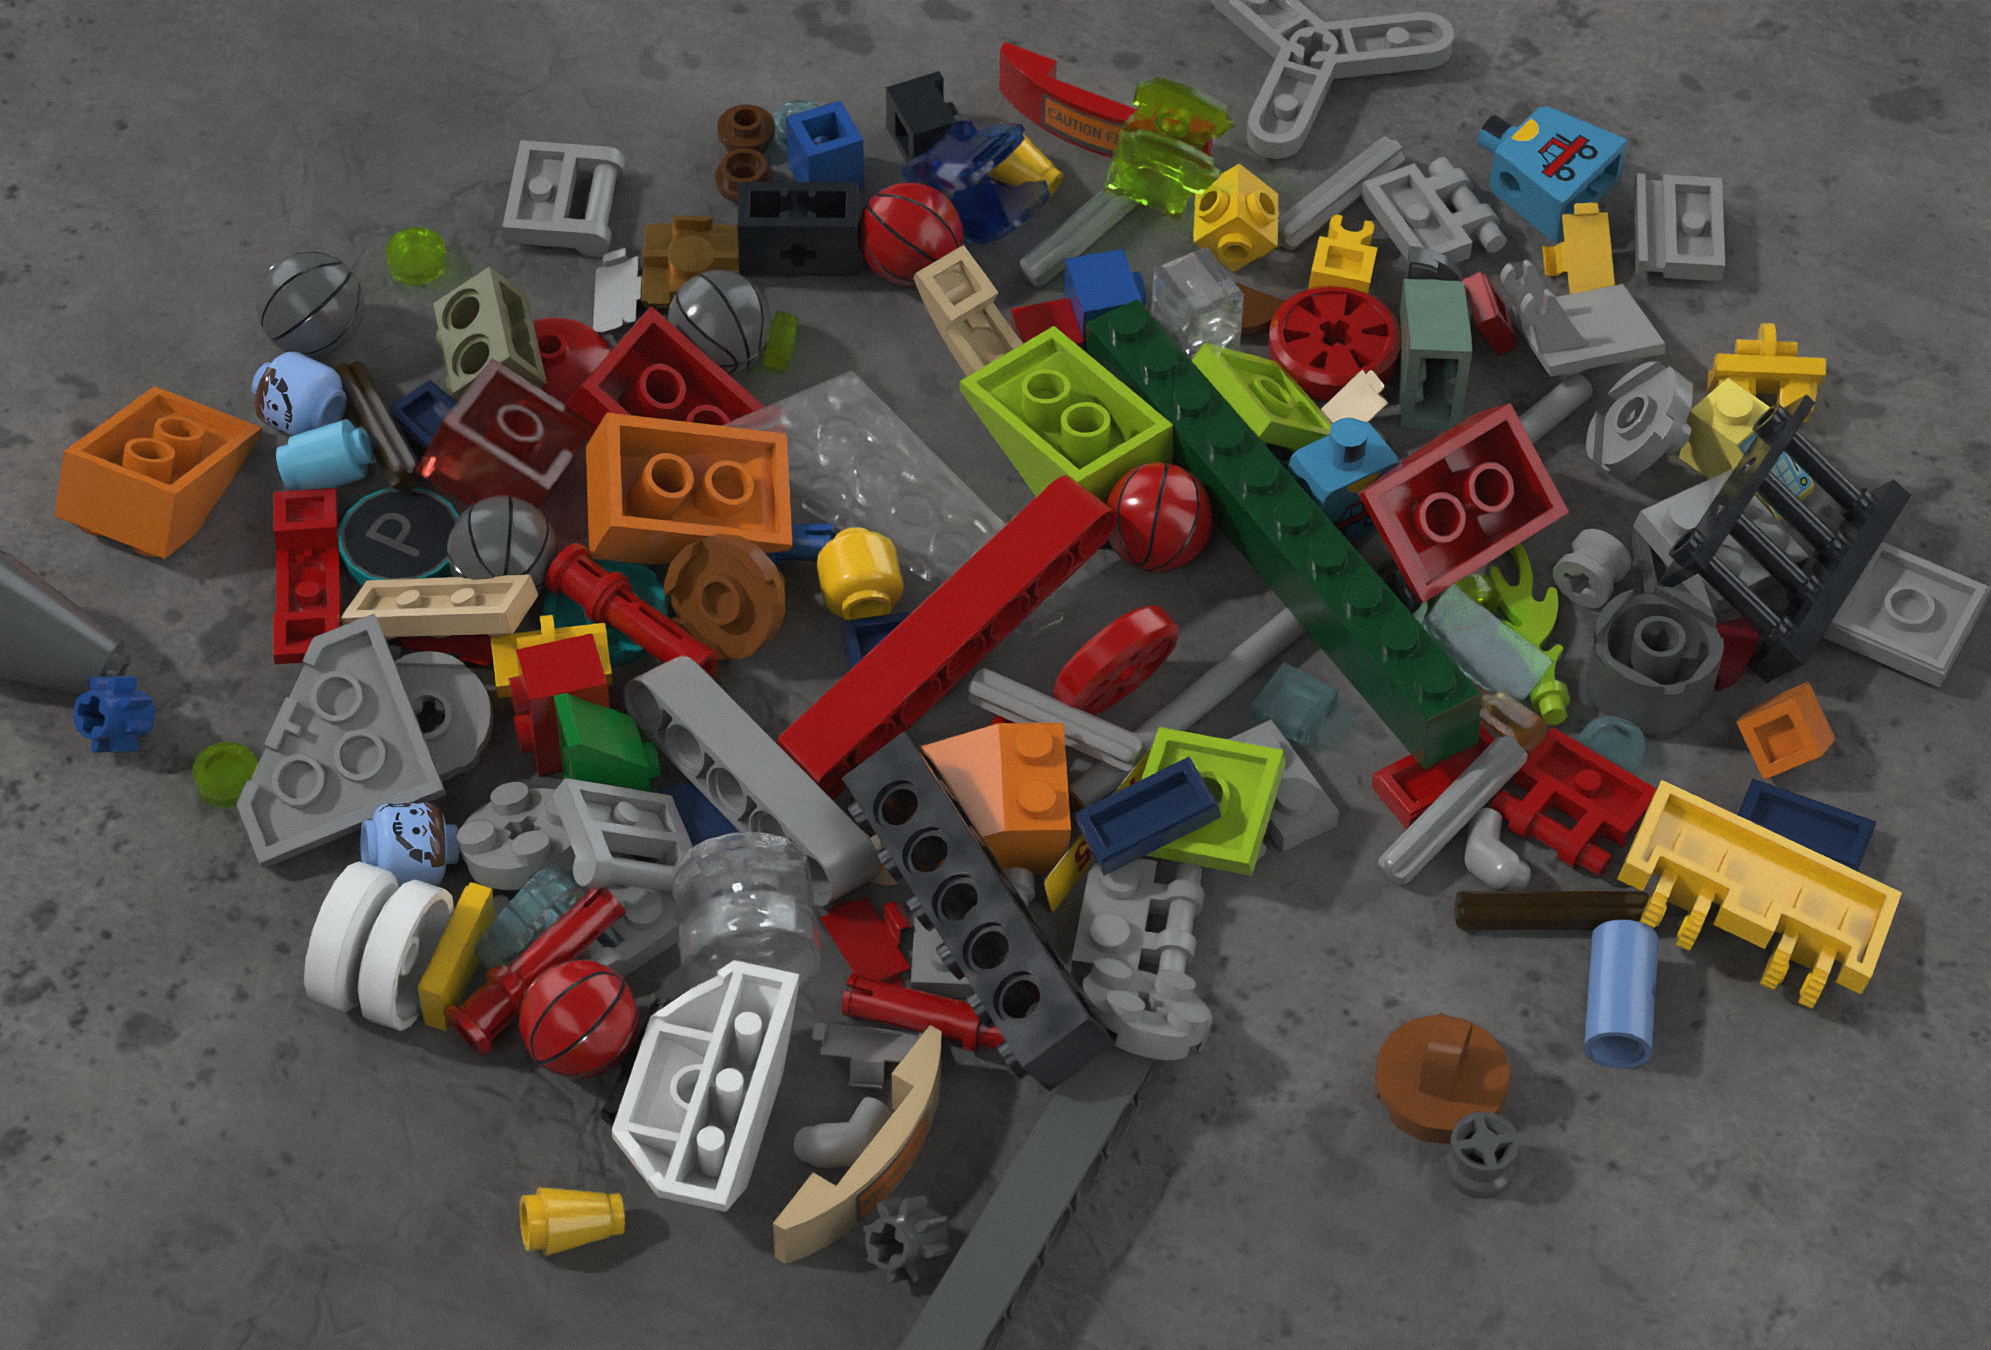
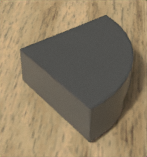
M1409 246L1405 279L1463 280L1459 268L1446 256L1427 248Z

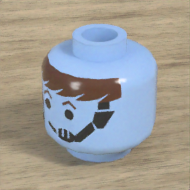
M286 352L275 358L272 363H264L256 372L252 382V393L255 395L254 404L257 417L266 425L289 436L338 422L342 419L346 409L347 396L343 391L342 380L338 373L331 367L299 352Z
M387 803L380 805L376 808L372 820H363L360 837L361 862L390 871L397 877L399 888L404 883L413 879L434 886L438 885L444 877L446 864H457L458 862L457 825H446L444 815L440 807L435 803Z

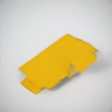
M1596 202L1574 204V214L1562 215L1564 242H1560L1554 247L1542 246L1545 275L1559 276L1563 272H1567L1570 294L1614 286L1608 212L1599 213L1598 203Z

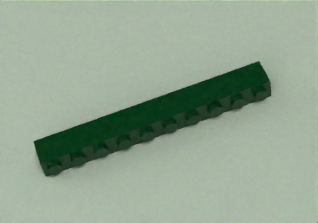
M1136 299L1086 322L1087 354L1173 424V464L1192 473L1203 484L1210 497L1214 516L1213 521L1422 768L1426 770L1479 743L1481 692L1141 302Z

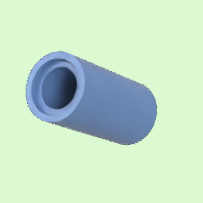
M1613 920L1599 925L1592 933L1584 1052L1591 1061L1604 1067L1618 1069L1634 1068L1646 1063L1652 1055L1655 1012L1654 995L1656 993L1659 937L1651 927L1632 920Z

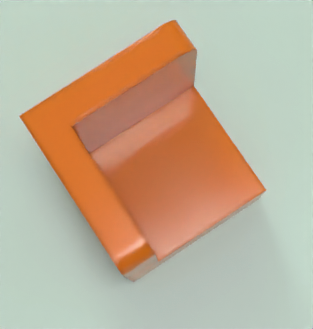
M1809 681L1750 706L1736 722L1763 780L1821 757L1835 741L1833 731Z

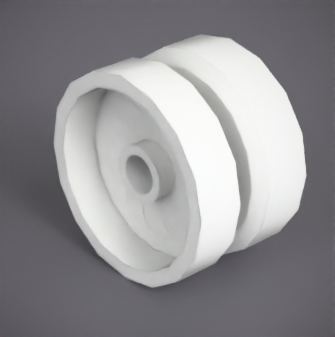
M360 861L348 865L335 880L326 896L312 930L304 972L307 998L316 1004L344 1013L361 1005L362 1016L366 1019L398 1031H403L412 1026L422 1013L417 986L454 912L452 895L446 889L415 879L404 883L399 888L397 877L388 870Z

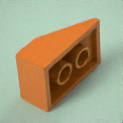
M154 386L64 451L54 516L77 525L81 531L87 534L106 536L132 546L133 550L141 555L166 559L196 535L261 439L263 427Z
M606 413L586 446L590 559L647 565L671 563L685 546L717 533L739 535L758 545L764 553L789 551L792 547L787 433Z
M998 723L921 746L932 757L1003 869L1013 867L1024 868L1031 871L1034 875H1049L1069 850L1071 835L1064 723ZM912 814L906 822H908L914 816V814ZM877 834L870 838L877 852L884 847ZM945 859L937 865L935 870L938 869L944 863ZM879 860V863H880L879 869H885V867L882 865L881 861Z

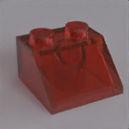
M491 358L443 420L415 472L468 506L493 496H513L527 501L541 511L596 425Z

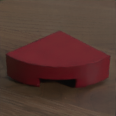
M1744 617L1716 625L1724 643L1723 655L1715 684L1717 691L1726 689L1738 682L1755 655L1758 631Z

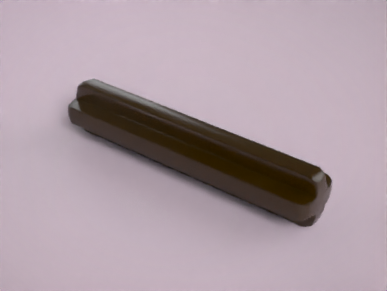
M355 361L350 365L342 362L335 371L341 377L343 391L347 396L346 407L357 427H362L368 434L373 447L374 458L389 485L398 491L406 486L412 489L420 483L418 475L422 471V466L366 366L359 361Z
M1460 891L1455 898L1454 915L1456 926L1462 930H1594L1599 925L1613 920L1639 922L1649 900V895L1644 891Z

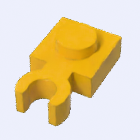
M1335 214L1330 220L1327 237L1319 236L1308 289L1317 286H1341L1368 293L1377 253V247L1371 246L1374 224L1372 221L1365 220L1361 231L1351 232L1341 226L1342 215Z

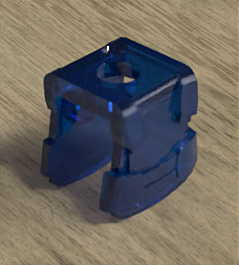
M959 120L946 130L947 135L923 155L913 158L902 168V174L906 182L925 184L941 192V186L955 190L948 198L958 211L963 227V236L969 242L982 246L986 243L999 241L1012 233L1031 218L1051 196L1046 180L1024 182L1020 186H1001L991 183L987 175L1025 139L1023 136L1025 128L1022 124L993 123L985 129L977 130L971 120Z

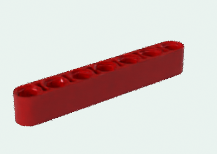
M1064 475L1054 480L786 729L775 743L834 800L847 788L842 777L903 731L906 732L1107 542L1117 524L1118 515L1116 511L1072 477Z

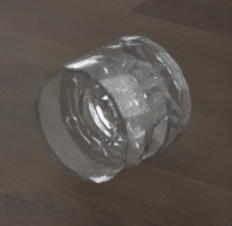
M762 832L730 833L701 842L684 852L672 869L671 888L672 896L675 899L674 915L679 924L677 942L681 977L689 990L716 977L717 971L733 960L799 974L798 990L805 987L819 972L822 952L818 922L812 911L814 892L810 884V862L800 846L785 837Z

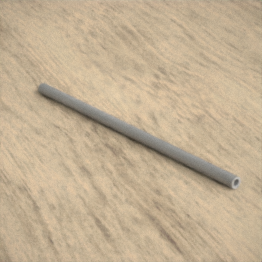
M1583 375L1569 376L1519 417L1533 445L1592 397V386ZM1379 532L1357 549L1358 553L1376 573L1394 560ZM1287 607L1133 732L1145 740L1144 754L1153 744L1158 727L1186 731L1306 632L1305 628ZM1098 760L1068 785L1069 808L1076 813L1102 800L1118 787L1130 772Z

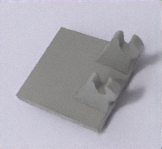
M1524 260L1523 276L1516 280V270L1511 263H1508L1503 268L1500 280L1506 291L1513 296L1515 304L1510 306V317L1550 377L1557 375L1572 376L1580 374L1586 369L1616 363L1632 364L1640 361L1642 358L1665 354V342L1623 284L1555 297L1540 279L1536 268L1529 260Z

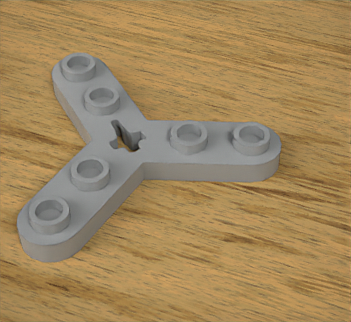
M1211 0L1218 11L1275 59L1249 113L1246 139L1249 147L1255 153L1265 158H1288L1300 150L1334 79L1431 69L1443 65L1452 54L1454 29L1445 18L1431 12L1324 22L1299 0ZM1312 48L1322 50L1316 52L1315 56L1312 57L1310 67L1303 65L1304 53L1308 54Z

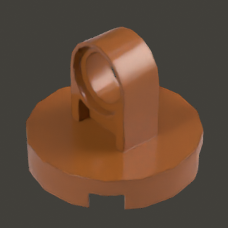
M717 533L685 546L670 563L664 582V595L671 594L672 606L676 617L671 618V620L698 641L703 642L718 652L719 658L716 659L717 661H723L727 658L740 659L763 650L779 633L785 615V579L782 573L758 545L739 535Z
M1439 1013V1015L1411 1019L1390 1033L1378 1052L1374 1091L1377 1099L1380 1097L1384 1106L1391 1112L1390 1121L1399 1130L1421 1141L1450 1144L1454 1127L1464 1116L1475 1112H1492L1501 1115L1506 1107L1511 1069L1503 1048L1487 1030L1464 1018Z

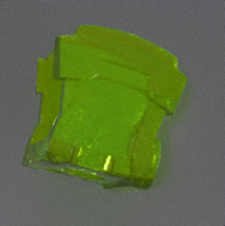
M1154 77L1146 82L1140 81L1136 87L1132 104L1137 105L1138 108L1126 120L1120 131L1103 191L1117 197L1125 196L1164 212V216L1179 222L1184 214L1188 198L1193 193L1202 194L1222 174V171L1213 165L1214 159L1201 151L1202 147L1212 137L1220 139L1233 127V119L1229 117V107L1217 99L1184 84Z

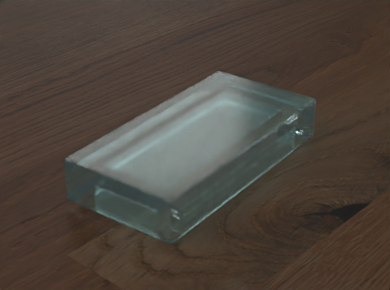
M1454 584L1449 586L1421 623L1464 674L1514 712L1517 711L1531 690L1555 662Z

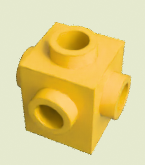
M1240 163L1195 190L1193 243L1205 255L1213 257L1232 272L1237 271L1256 259L1264 257L1278 246L1279 194Z

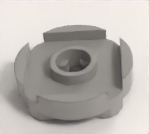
M1650 361L1634 368L1623 376L1608 393L1616 401L1609 408L1606 416H1602L1597 411L1593 416L1586 436V451L1594 462L1622 483L1633 481L1664 453L1666 455L1676 454L1684 447L1691 434V427L1686 423L1692 406L1693 383L1668 365V368H1666L1658 361Z
M431 651L416 652L396 660V667L415 714L422 712L423 703L429 701L435 702V708L438 713L445 714L443 723L435 725L433 732L423 733L441 781L451 779L458 774L467 773L474 769L479 762L481 753L488 745L493 729L492 703L480 679L464 663L454 656Z
M522 782L505 783L492 791L490 795L491 802L477 809L465 821L456 833L462 859L467 864L469 873L476 882L494 889L518 890L532 887L530 876L551 870L554 880L573 870L576 856L552 798V794L556 789H528V786Z
M1100 958L1094 962L1091 973L1084 978L1081 991L1103 1025L1117 1033L1114 1046L1136 1055L1159 1060L1187 1058L1190 1046H1196L1198 1053L1204 1048L1212 1025V1014L1206 1004L1193 994L1196 983L1192 978L1171 969L1160 970L1157 975L1131 969L1126 964L1111 958Z

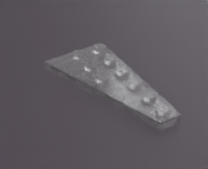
M852 370L722 425L787 433L789 486L791 492L802 497V508L828 523H834L836 528L841 531L860 527L887 537L892 541L897 553L912 562L910 571L929 582L936 576L944 581L949 579L1006 525ZM1063 583L1013 631L1026 639L1038 635L1075 617L1080 599Z

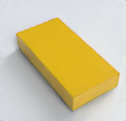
M472 882L465 887L417 986L422 1018L427 1026L444 1031L448 1030L450 1024L443 1013L451 1005L459 1006L493 935L497 921L493 892L490 887Z

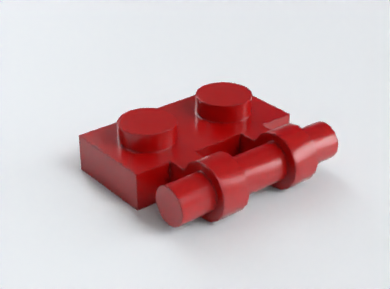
M1551 727L1528 754L1526 763L1516 772L1514 783L1529 793L1523 800H1520L1502 789L1495 796L1490 809L1499 812L1502 819L1509 822L1508 830L1525 840L1532 836L1558 852L1557 859L1574 870L1582 866L1596 876L1602 877L1609 868L1613 855L1594 843L1600 836H1603L1624 848L1639 830L1657 788L1556 728ZM1553 806L1578 821V823L1570 830L1545 815V813Z

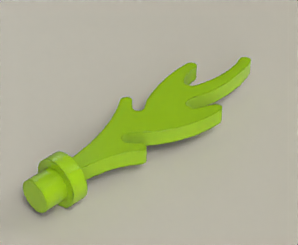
M1519 543L1509 550L1518 571L1519 584L1517 586H1510L1503 578L1497 566H1492L1489 571L1488 578L1493 594L1505 615L1513 623L1511 624L1506 620L1500 621L1498 633L1519 653L1534 677L1537 685L1530 692L1533 709L1541 714L1542 721L1545 724L1557 725L1566 720V707L1570 703L1566 684L1555 680L1554 675L1555 667L1562 657L1563 646L1556 644L1549 651H1543L1541 648L1547 643L1555 627L1559 604L1558 593L1555 587H1549L1543 601L1538 602L1533 599L1532 568L1525 549Z

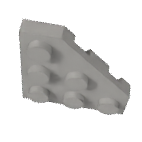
M375 614L312 639L302 661L304 667L290 697L285 698L264 743L266 749L251 781L247 780L236 805L257 860L263 869L361 830L363 820H372L376 808L380 805L387 803H427L447 795Z

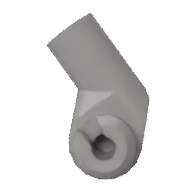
M1481 808L1469 821L1464 855L1466 868L1471 874L1493 889H1502L1503 891L1524 890L1531 877L1528 864L1519 860L1516 852L1499 841L1502 826L1501 814L1490 808Z

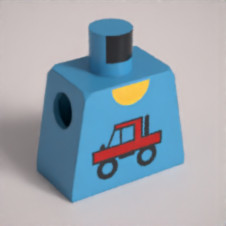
M1545 106L1539 107L1518 128L1497 115L1491 116L1479 132L1477 145L1494 154L1489 184L1493 194L1547 238L1557 243L1564 236L1562 215L1574 214V204L1597 203L1620 181L1627 140L1617 134Z
M1341 418L1332 424L1330 435L1298 449L1291 456L1287 471L1345 538L1352 542L1377 530L1358 493L1400 462L1396 454L1369 422L1360 421L1355 418Z

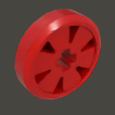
M1317 286L1294 294L1277 309L1270 324L1268 355L1269 359L1276 361L1309 397L1330 401L1361 370L1365 374L1370 370L1374 371L1384 385L1387 384L1398 367L1402 343L1401 329L1397 318L1389 307L1373 295L1348 287ZM1327 340L1333 344L1336 340L1345 342V345L1343 346L1337 341L1333 346L1325 344L1324 341Z
M1159 605L1143 606L1121 616L1097 633L1068 661L1056 679L1053 697L1070 707L1080 709L1093 716L1106 711L1140 687L1166 661L1176 646L1180 630L1178 625Z

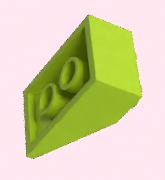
M1055 326L959 381V390L1036 497L1054 480L1067 475L1105 503L1108 494L1116 482L1129 470L1151 462L1173 464V424Z

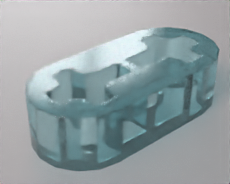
M559 864L550 865L542 869L523 886L482 934L474 948V956L488 971L493 966L498 967L500 964L508 966L558 918L580 900L584 895V889Z

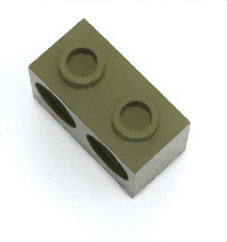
M490 266L433 303L438 324L436 339L444 352L448 375L445 377L446 386L452 397L462 406L469 405L487 419L492 420L547 384L527 294Z

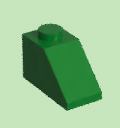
M568 693L555 695L554 704L564 779L568 778L651 792L650 780L661 777L659 761L653 741L641 742L634 717Z

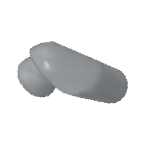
M865 1097L848 1122L820 1123L800 1129L794 1138V1153L801 1162L811 1164L817 1168L851 1167L892 1116V1113L881 1101Z

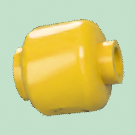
M860 527L845 529L838 533L819 552L817 571L822 596L827 608L833 614L845 620L888 615L902 598L904 583L897 551L892 541L880 533L871 532Z

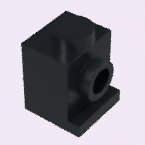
M940 71L886 87V128L913 175L936 167L949 165L956 161L961 151V147L956 139V136L962 134L960 115L953 102L945 103L944 78Z

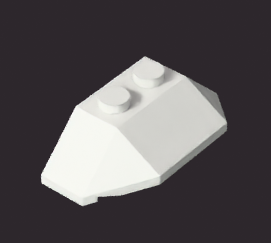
M733 960L718 970L716 977L690 989L650 1016L611 1131L614 1141L658 1197L726 1212L746 1190L784 1072L800 982L799 974Z

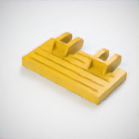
M1661 780L1652 797L1617 880L1643 891L1652 873L1659 876L1639 922L1652 929L1659 926L1667 909L1666 902L1688 911V915L1684 917L1677 932L1678 939L1676 942L1677 946L1688 951L1691 950L1702 928L1712 902L1721 905L1713 925L1763 949L1766 948L1775 931L1780 933L1767 962L1760 985L1774 991L1776 986L1782 983L1788 971L1789 959L1801 964L1810 970L1799 990L1800 997L1798 1003L1810 1009L1816 1004L1825 986L1834 960L1842 963L1835 983L1859 994L1863 993L1873 975L1902 892L1664 780Z

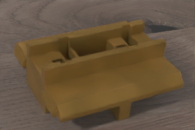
M672 216L673 223L645 225L642 304L648 308L651 306L653 308H669L676 292L686 281L710 270H729L739 274L737 227H733L731 224H713L712 216Z

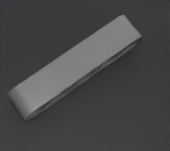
M679 656L627 681L623 691L624 704L629 716L634 717L637 727L653 741L666 757L807 901L820 907L827 905L870 882L877 876L880 866L879 858L876 854L875 846L869 837L695 661L686 656Z

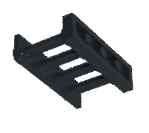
M1807 394L1786 407H1782L1779 403L1771 406L1756 421L1752 430L1757 436L1697 526L1684 533L1672 546L1669 556L1674 560L1659 581L1665 587L1673 588L1699 574L1760 633L1758 640L1763 645L1749 667L1765 683L1805 664L1911 497L1895 479L1871 492L1866 487L1859 490L1798 431V428L1815 404ZM1783 451L1842 507L1840 515L1844 519L1838 529L1832 531L1771 472ZM1755 493L1761 496L1815 548L1813 556L1817 561L1811 571L1805 573L1743 513ZM1728 534L1788 591L1786 598L1790 603L1782 614L1778 615L1715 555Z

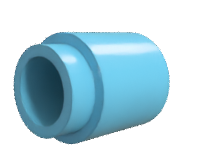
M344 419L291 436L288 444L277 448L276 460L281 478L289 491L335 488L366 478L368 464L374 461V452L366 431L362 427L355 428L348 419Z

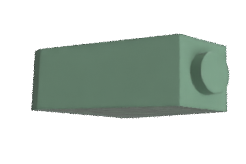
M1404 279L1399 311V325L1402 338L1399 359L1400 428L1448 431L1462 422L1472 357V338L1464 281Z

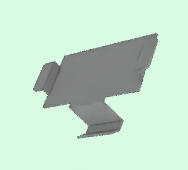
M625 248L604 254L603 264L605 266L596 269L593 329L597 333L608 332L621 328L625 324L636 322L637 300L642 302L643 277H638L639 256L628 259Z
M815 1023L812 1040L822 1041L820 1055L851 1058L849 1086L883 1089L885 1061L900 1063L923 1033Z

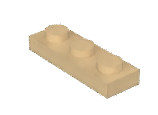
M503 575L479 580L462 577L367 580L340 619L344 626L375 614L386 640L411 636L446 638L452 635L476 634L498 637L514 633L538 597V593L531 575Z

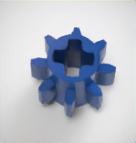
M137 677L90 678L92 691L84 692L75 701L74 723L77 732L87 739H93L91 751L94 753L138 751L137 738L145 736L153 729L155 710L152 697L142 690H136Z

